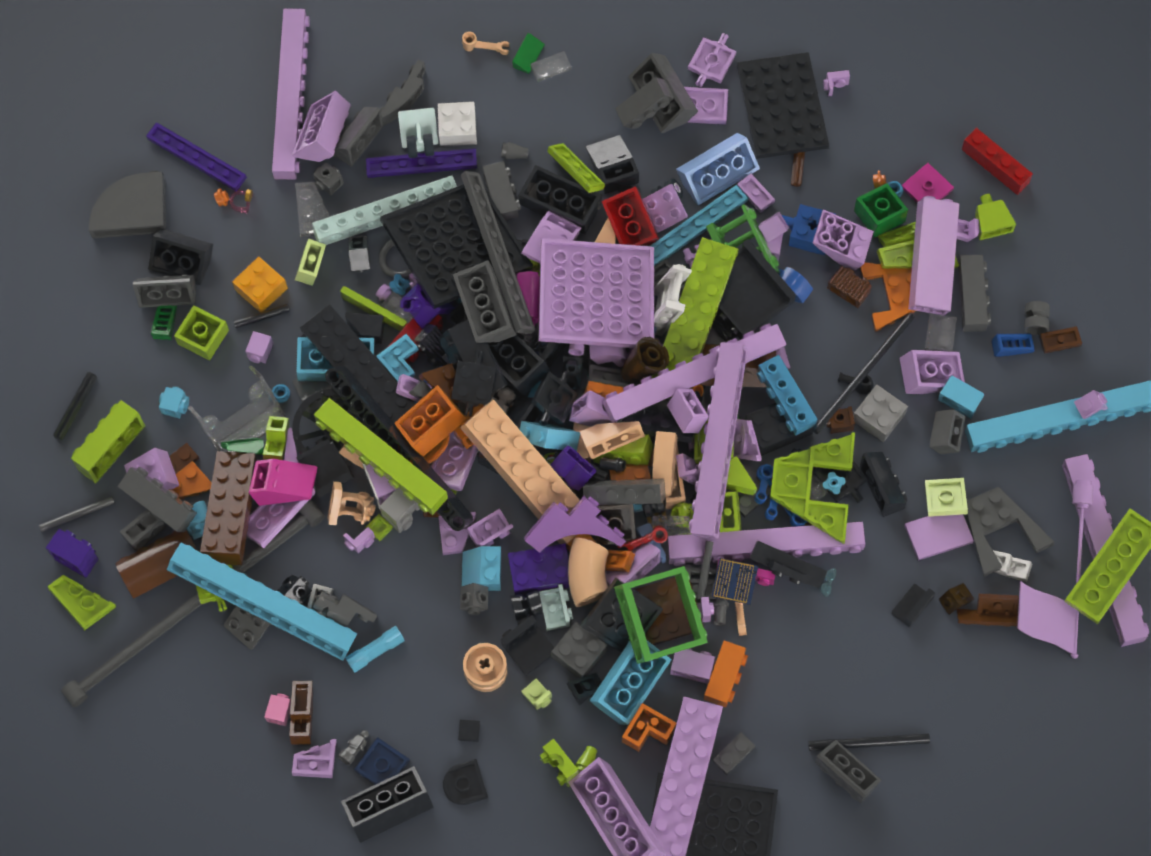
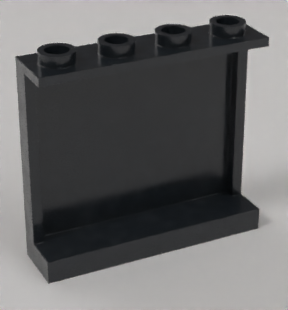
M749 239L742 243V248L738 251L717 310V315L721 322H726L730 327L729 330L734 337L738 336L740 340L744 339V334L756 331L795 302L796 298L793 290Z

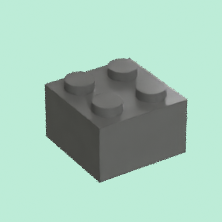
M575 622L551 651V655L564 668L576 677L581 678L589 675L606 654L607 645L595 635L582 628L578 622Z

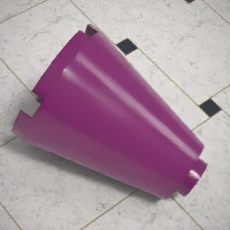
M520 272L517 274V280L531 320L535 326L539 322L540 276H538V272Z

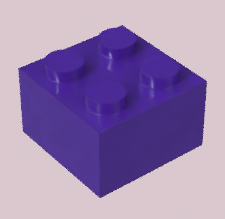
M58 529L46 546L47 551L55 561L86 578L99 560L95 554L96 550L92 548V544L88 541L76 539V535L69 530L64 532Z

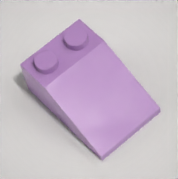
M911 350L900 357L906 394L941 392L950 376L965 382L959 352Z

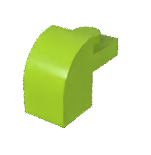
M269 416L266 427L267 441L263 451L264 460H283L287 431L289 429V418Z

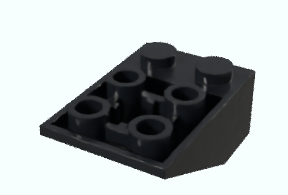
M620 135L585 146L597 177L605 184L604 194L619 190L623 185L639 183V171Z

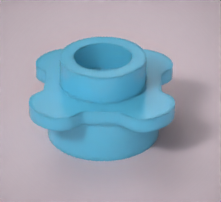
M830 472L828 479L823 482V488L828 489L833 494H839L846 480L844 477H838L835 472Z

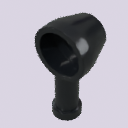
M840 372L838 382L842 381L850 384L855 377ZM869 375L863 379L867 380L868 383L861 382L855 389L858 393L868 394L872 391L874 384Z

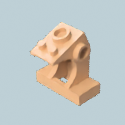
M333 481L327 516L328 524L337 525V519L340 515H352L355 520L361 521V524L370 521V516L374 515L376 505L373 504L374 497H371L366 492H342L341 482ZM346 500L356 501V508L346 507Z

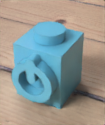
M166 387L164 393L162 392L159 398V409L164 415L180 419L181 414H185L188 409L189 397L179 387Z

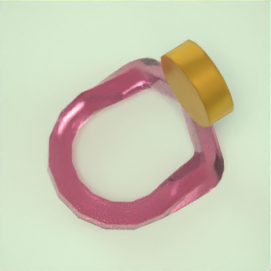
M247 189V191L238 190L232 193L229 200L231 208L241 213H248L250 201L254 196L253 191ZM239 194L245 195L246 207L235 206L233 204L234 197Z

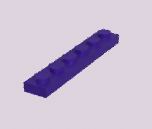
M157 122L146 135L147 140L236 192L247 178L243 172Z
M476 148L434 152L433 156H425V153H419L417 158H409L408 154L366 158L367 178L477 168Z

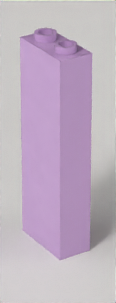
M925 196L917 202L909 310L943 316L951 311L959 203H955L953 200H938L934 196Z

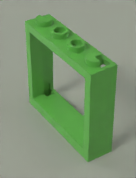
M685 566L614 587L637 664L708 643L707 632L703 628L701 612L697 608L695 593L691 589L689 573L686 571ZM675 575L694 640L650 654L631 588Z

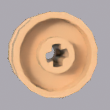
M479 643L471 647L465 654L463 660L464 675L468 684L475 690L492 692L505 682L508 674L506 657L503 651L496 645Z

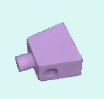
M589 390L573 403L569 421L590 427L596 424L611 423L602 403L607 398Z

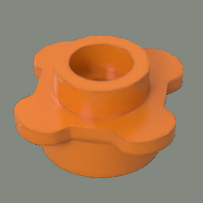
M878 170V174L873 175L875 189L886 184V177L881 175L880 170Z

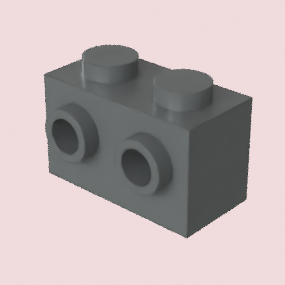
M954 409L936 412L929 447L940 454L959 452L966 417Z

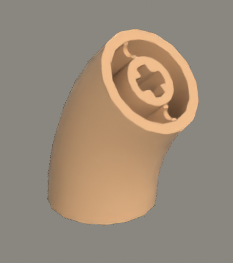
M575 538L573 540L568 560L569 587L576 607H582L599 600L608 588L605 566L609 552L600 544L583 538Z

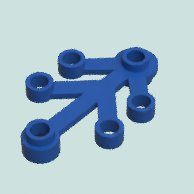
M769 464L761 465L756 471V475L760 480L759 490L754 496V501L757 504H763L766 501L767 486L769 485L771 488L773 466ZM771 498L769 507L765 511V517L768 520H774L778 514V503ZM784 507L790 516L792 527L805 525L806 520Z

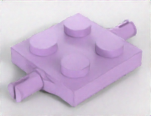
M722 33L719 41H711L703 37L688 65V70L699 75L695 83L697 86L702 87L706 79H711L721 84L736 56V51L725 45L729 38L727 34Z

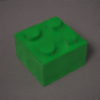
M888 183L856 198L854 212L867 229L874 231L873 236L875 238L905 223L908 208Z

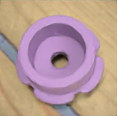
M383 284L376 292V296L379 298V301L383 299L387 301L393 292L390 286Z

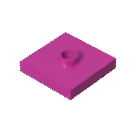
M929 163L902 184L903 190L916 203L925 196H934L935 199L942 200L954 189V186Z

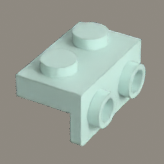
M560 584L558 588L540 591L539 595L547 631L570 627V620H573L571 608H567L566 601H569L567 589L563 590V586Z

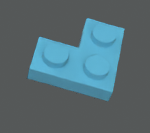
M405 334L378 354L376 358L398 383L399 376L402 374L410 377L415 376V372L405 360L417 352L418 347Z

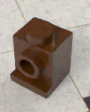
M852 406L838 409L828 421L826 428H830L831 434L854 430L855 421Z

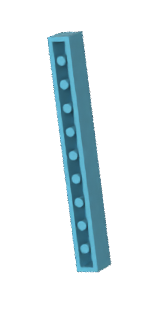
M1151 380L1100 392L1107 399L1106 405L1108 409L1105 411L1100 410L1086 419L1082 418L1074 403L1079 398L968 424L965 434L971 452L977 451L981 453L991 447L1002 448L1008 443H1022L1028 438L1039 439L1049 433L1056 435L1065 429L1076 430L1086 424L1093 426L1098 424L1099 421H1113L1123 415L1130 417L1135 415L1136 412H1150Z
M180 543L168 564V571L342 661L357 635L350 628L336 623L331 618L318 614L315 610L301 605L296 600L289 599L279 591H274L263 583L247 577L244 573L233 570L228 565L212 559L209 555L195 550L190 545Z

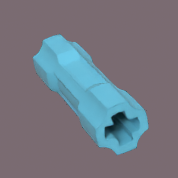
M394 626L376 640L354 651L345 658L355 673L389 649H393L405 640L398 628Z

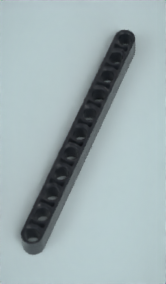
M338 366L327 370L325 375L326 381L361 423L409 462L411 459L415 467L447 491L448 499L437 510L446 523L455 531H461L471 526L473 516L423 456L412 448L394 422L348 368Z

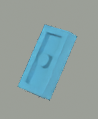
M950 376L940 392L938 400L971 419L984 397V393L958 378Z

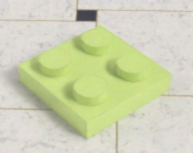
M964 478L925 480L928 517L968 514Z

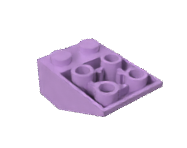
M822 210L813 244L838 264L855 271L865 262L874 231Z
M548 211L538 224L521 254L540 263L542 238L576 241L581 227Z

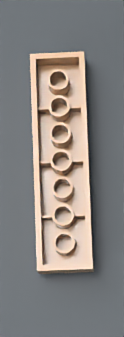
M494 400L486 404L460 427L538 519L553 502L557 504L561 502L569 509L568 513H570L580 501ZM576 535L563 537L557 540L559 544H567Z

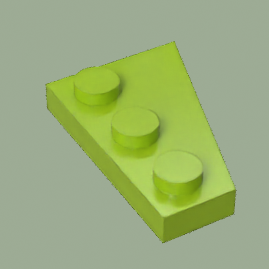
M62 575L47 586L48 590L84 631L116 608V604L106 601L97 593H92L65 575Z

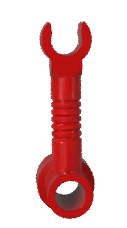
M656 526L651 533L637 540L624 543L623 546L627 547V551H632L652 540L657 543H663L667 540L668 533L664 527ZM657 531L663 532L661 535L656 534Z

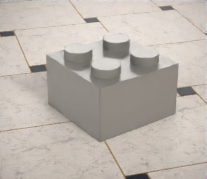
M876 385L854 412V421L884 443L906 415L908 406L879 385Z

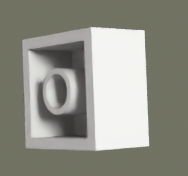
M475 103L438 104L440 147L476 145Z

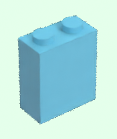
M521 421L520 431L531 444L563 450L569 445L577 451L580 432L553 424L543 426L540 423Z

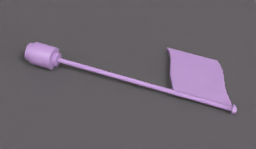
M1076 480L1075 485H1073L1072 504L1080 509L1076 583L1081 578L1084 509H1088V506H1091L1093 502V486L1090 480ZM1020 581L1017 629L1032 638L1058 646L1069 652L1073 659H1076L1079 656L1077 655L1079 611L1059 597L1035 590Z

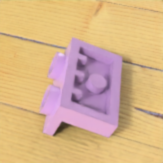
M683 453L676 455L679 478L695 485L696 481H699L700 476L698 472L699 464H696L694 459Z

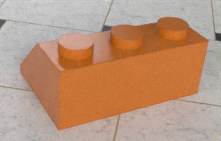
M437 385L394 424L412 448L424 457L467 418Z

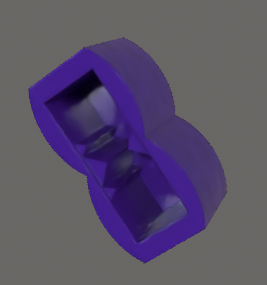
M569 445L550 464L554 471L566 480L567 485L577 491L596 473V469Z

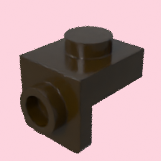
M962 583L948 589L939 598V602L950 615L958 608L971 603L975 598L966 585Z

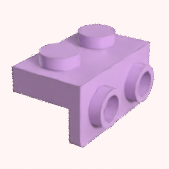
M499 508L469 526L466 530L476 547L491 546L494 544L493 539L498 536L502 539L511 534L509 530L513 528V525H509Z

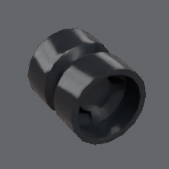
M537 589L527 591L525 595L519 593L510 596L516 620L523 619L528 614L532 616L543 614ZM527 601L528 608L523 609L522 602Z

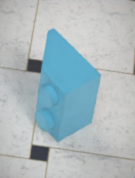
M480 546L463 552L462 586L476 583L487 586L488 591H501V546Z

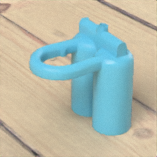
M205 501L193 504L192 509L197 514L187 527V531L194 540L203 537L207 513Z

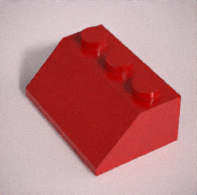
M636 186L601 201L619 244L648 246L659 240L639 189Z

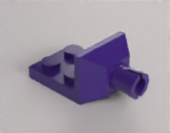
M418 282L400 301L401 309L404 312H409L421 329H424L438 314H450L458 306L454 300L433 309Z

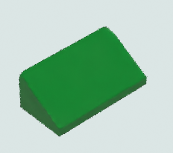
M527 33L512 61L513 68L529 74L545 44L532 34Z

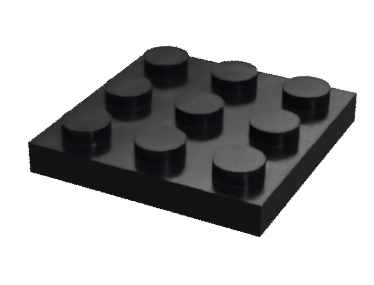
M615 577L581 623V626L622 653L630 638L614 587L625 583ZM631 588L644 634H646L663 611V608Z

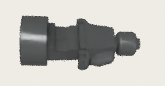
M363 730L360 735L348 741L349 746L347 749H342L338 754V758L343 763L350 766L359 750H364L367 744L365 739L369 736L368 731Z

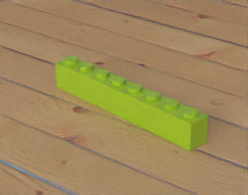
M329 398L314 414L315 424L324 431L326 429L329 431L330 436L336 442L341 441L345 444L344 447L351 454L355 452L360 456L359 460L363 464H370L378 476L386 477L389 480L388 483L395 489H401L403 495L408 500L416 501L418 503L417 506L423 512H429L433 515L448 499L447 491L332 399Z

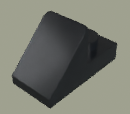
M593 673L569 681L567 686L577 703L581 705L585 700L594 695L602 681L597 673Z

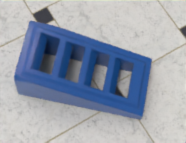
M996 334L991 340L995 357L1033 353L1035 351L1032 334ZM1022 340H1025L1026 347L1023 346Z

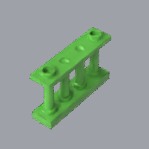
M742 205L744 215L723 227H718L714 223L706 226L713 241L735 248L747 239L750 240L755 237L759 244L756 249L763 253L768 263L777 273H780L777 267L779 262L770 252L764 236L758 227L755 219L757 214L753 208ZM748 221L752 229L751 231L730 243L725 241V233Z

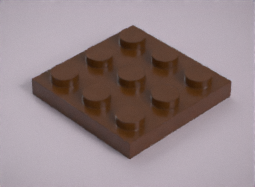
M675 577L635 589L663 608V611L645 634L647 641L657 645L692 634Z

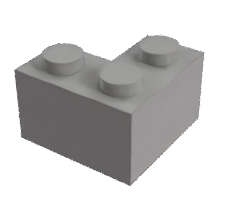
M399 488L379 506L382 517L399 533L403 530L406 531L412 525V513L420 509L417 506L418 503L414 500H408Z

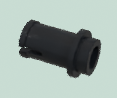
M603 457L600 460V469L614 470L620 473L624 472L626 468V461L622 458L612 459Z

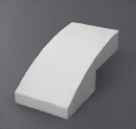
M993 550L1002 565V568L995 573L1027 582L1033 565L1031 561L1013 558L1011 554Z

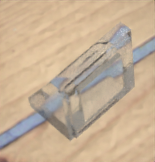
M813 474L810 500L817 501L828 492L827 489L823 488V482Z

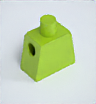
M990 194L982 195L980 197L982 204L978 205L975 211V218L979 220V240L1014 232L1016 223L1004 201H993Z

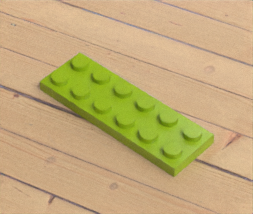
M1129 509L1064 602L1098 624L1151 549V522L1132 509Z

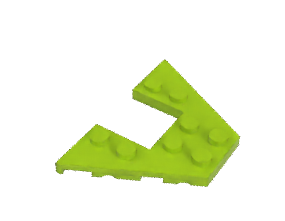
M855 432L839 439H832L827 443L812 446L810 449L801 452L797 451L789 456L774 459L770 498L842 544L845 543L848 505L810 500L813 467L851 471Z

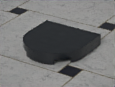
M477 759L455 765L446 773L443 780V790L451 802L458 805H467L488 798Z

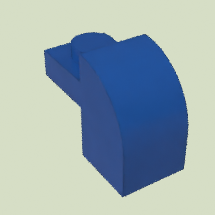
M786 267L784 270L779 269L780 273L778 274L796 294L795 302L804 303L813 291L812 286L794 269Z

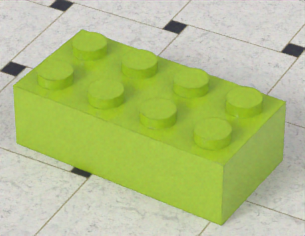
M122 400L118 404H114L106 418H102L99 421L94 432L86 436L82 446L74 450L71 460L78 471L96 484L145 427L139 412Z

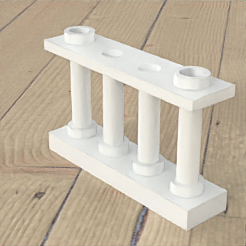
M673 265L654 287V295L658 296L654 314V326L657 328L655 335L662 336L669 329L671 323H674L684 312L685 304H681L678 301L681 284L692 272L691 269L686 268L684 265Z

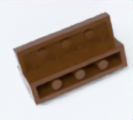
M174 530L171 534L157 539L154 543L138 549L137 552L129 556L122 557L115 563L133 599L178 576L168 571L167 567L179 544L190 545L197 550L187 530L185 532Z

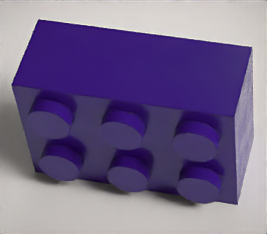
M566 543L547 546L540 553L536 549L508 553L514 594L521 593L525 595L527 591L535 589L539 593L540 591L558 588L560 584H562L563 589L570 588L568 581L569 558Z

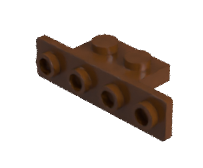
M979 594L977 610L957 609L958 623L965 625L1018 626L1019 596Z

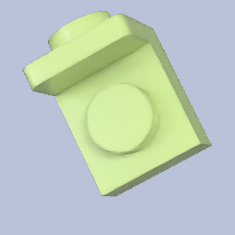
M537 678L521 691L536 710L541 707L545 708L552 701V693L549 690L547 691Z

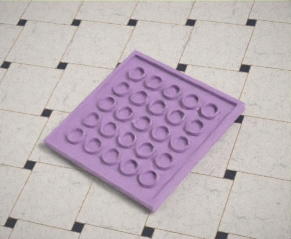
M541 239L539 341L634 348L636 343L643 337L654 338V247Z

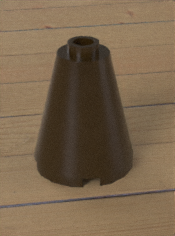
M643 337L636 343L621 369V376L626 382H637L657 374L668 366V351L665 346L662 347L659 344V340L653 337Z

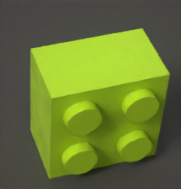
M193 305L174 337L179 346L210 361L227 335L229 328L226 321Z

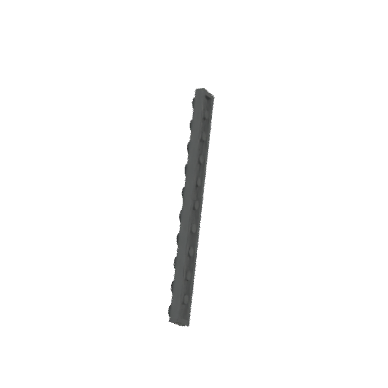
M464 171L461 177L516 333L532 334L535 328L481 176L476 172Z

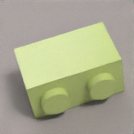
M308 239L295 277L296 281L313 286L326 244Z

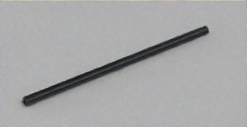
M908 313L813 427L812 431L815 434H818L912 322L915 318L912 313Z

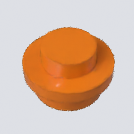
M220 188L214 193L215 200L220 207L228 205L230 198L225 190L223 191Z

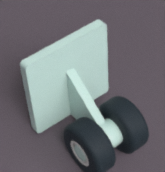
M432 107L399 111L401 143L403 148H408L409 158H417V152L425 151V156H433V145L438 144L435 109Z

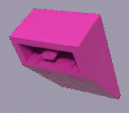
M278 459L256 461L249 494L259 506L309 500L312 497L318 467Z

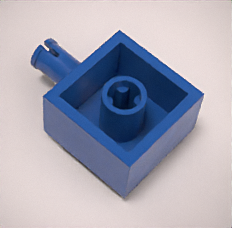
M800 204L796 217L792 218L782 215L792 231L789 246L825 256V253L813 244L822 213L821 209Z

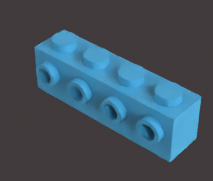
M780 355L760 364L757 370V377L761 383H765L768 396L771 399L774 398L777 404L776 409L787 420L785 423L789 431H793L796 436L815 426L818 419Z

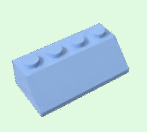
M736 133L678 167L676 171L685 189L696 204L700 205L760 168L747 137Z

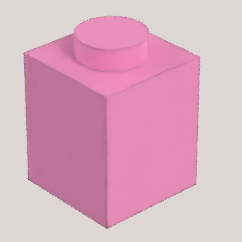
M277 693V696L271 694L264 716L267 722L282 726L287 725L291 700L288 699L289 696Z

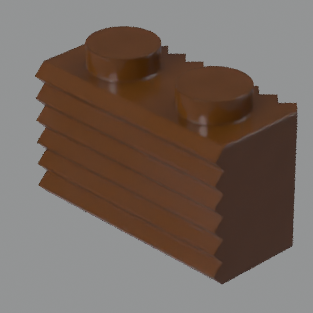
M840 266L828 282L827 289L856 308H859L870 294L872 285L866 278L856 276L852 269Z

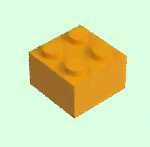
M259 256L232 281L235 291L260 313L264 312L288 289L285 279Z

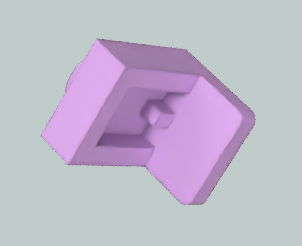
M974 218L968 222L958 219L957 239L969 242L977 237L979 234V220Z
M1095 390L1074 401L1083 419L1090 417L1100 410L1105 411L1108 409L1106 405L1107 399L1104 394Z
M369 527L354 540L347 533L343 535L345 546L350 551L355 550L358 554L364 548L370 547L375 538L373 531Z
M701 597L700 603L697 604L701 612L702 621L710 622L711 615L714 614V605L709 603V597Z

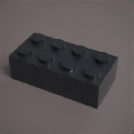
M537 165L534 166L518 195L521 206L543 216L548 211H551L581 227L580 232L586 234L602 205L601 194L597 192L588 193L581 185Z

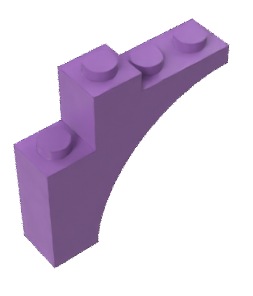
M583 496L570 513H568L569 509L561 502L559 504L553 502L524 536V540L539 553L554 541L577 534L600 536L614 542L619 547H622L626 542L623 538L625 535L616 527L612 529L608 526L609 521L602 515L597 517L601 510L598 507L599 503L591 496L589 498Z

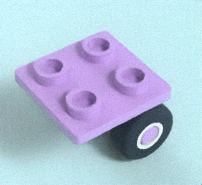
M673 178L664 183V188L656 186L651 189V195L643 198L657 233L688 217L680 201L683 197L682 188L678 181Z

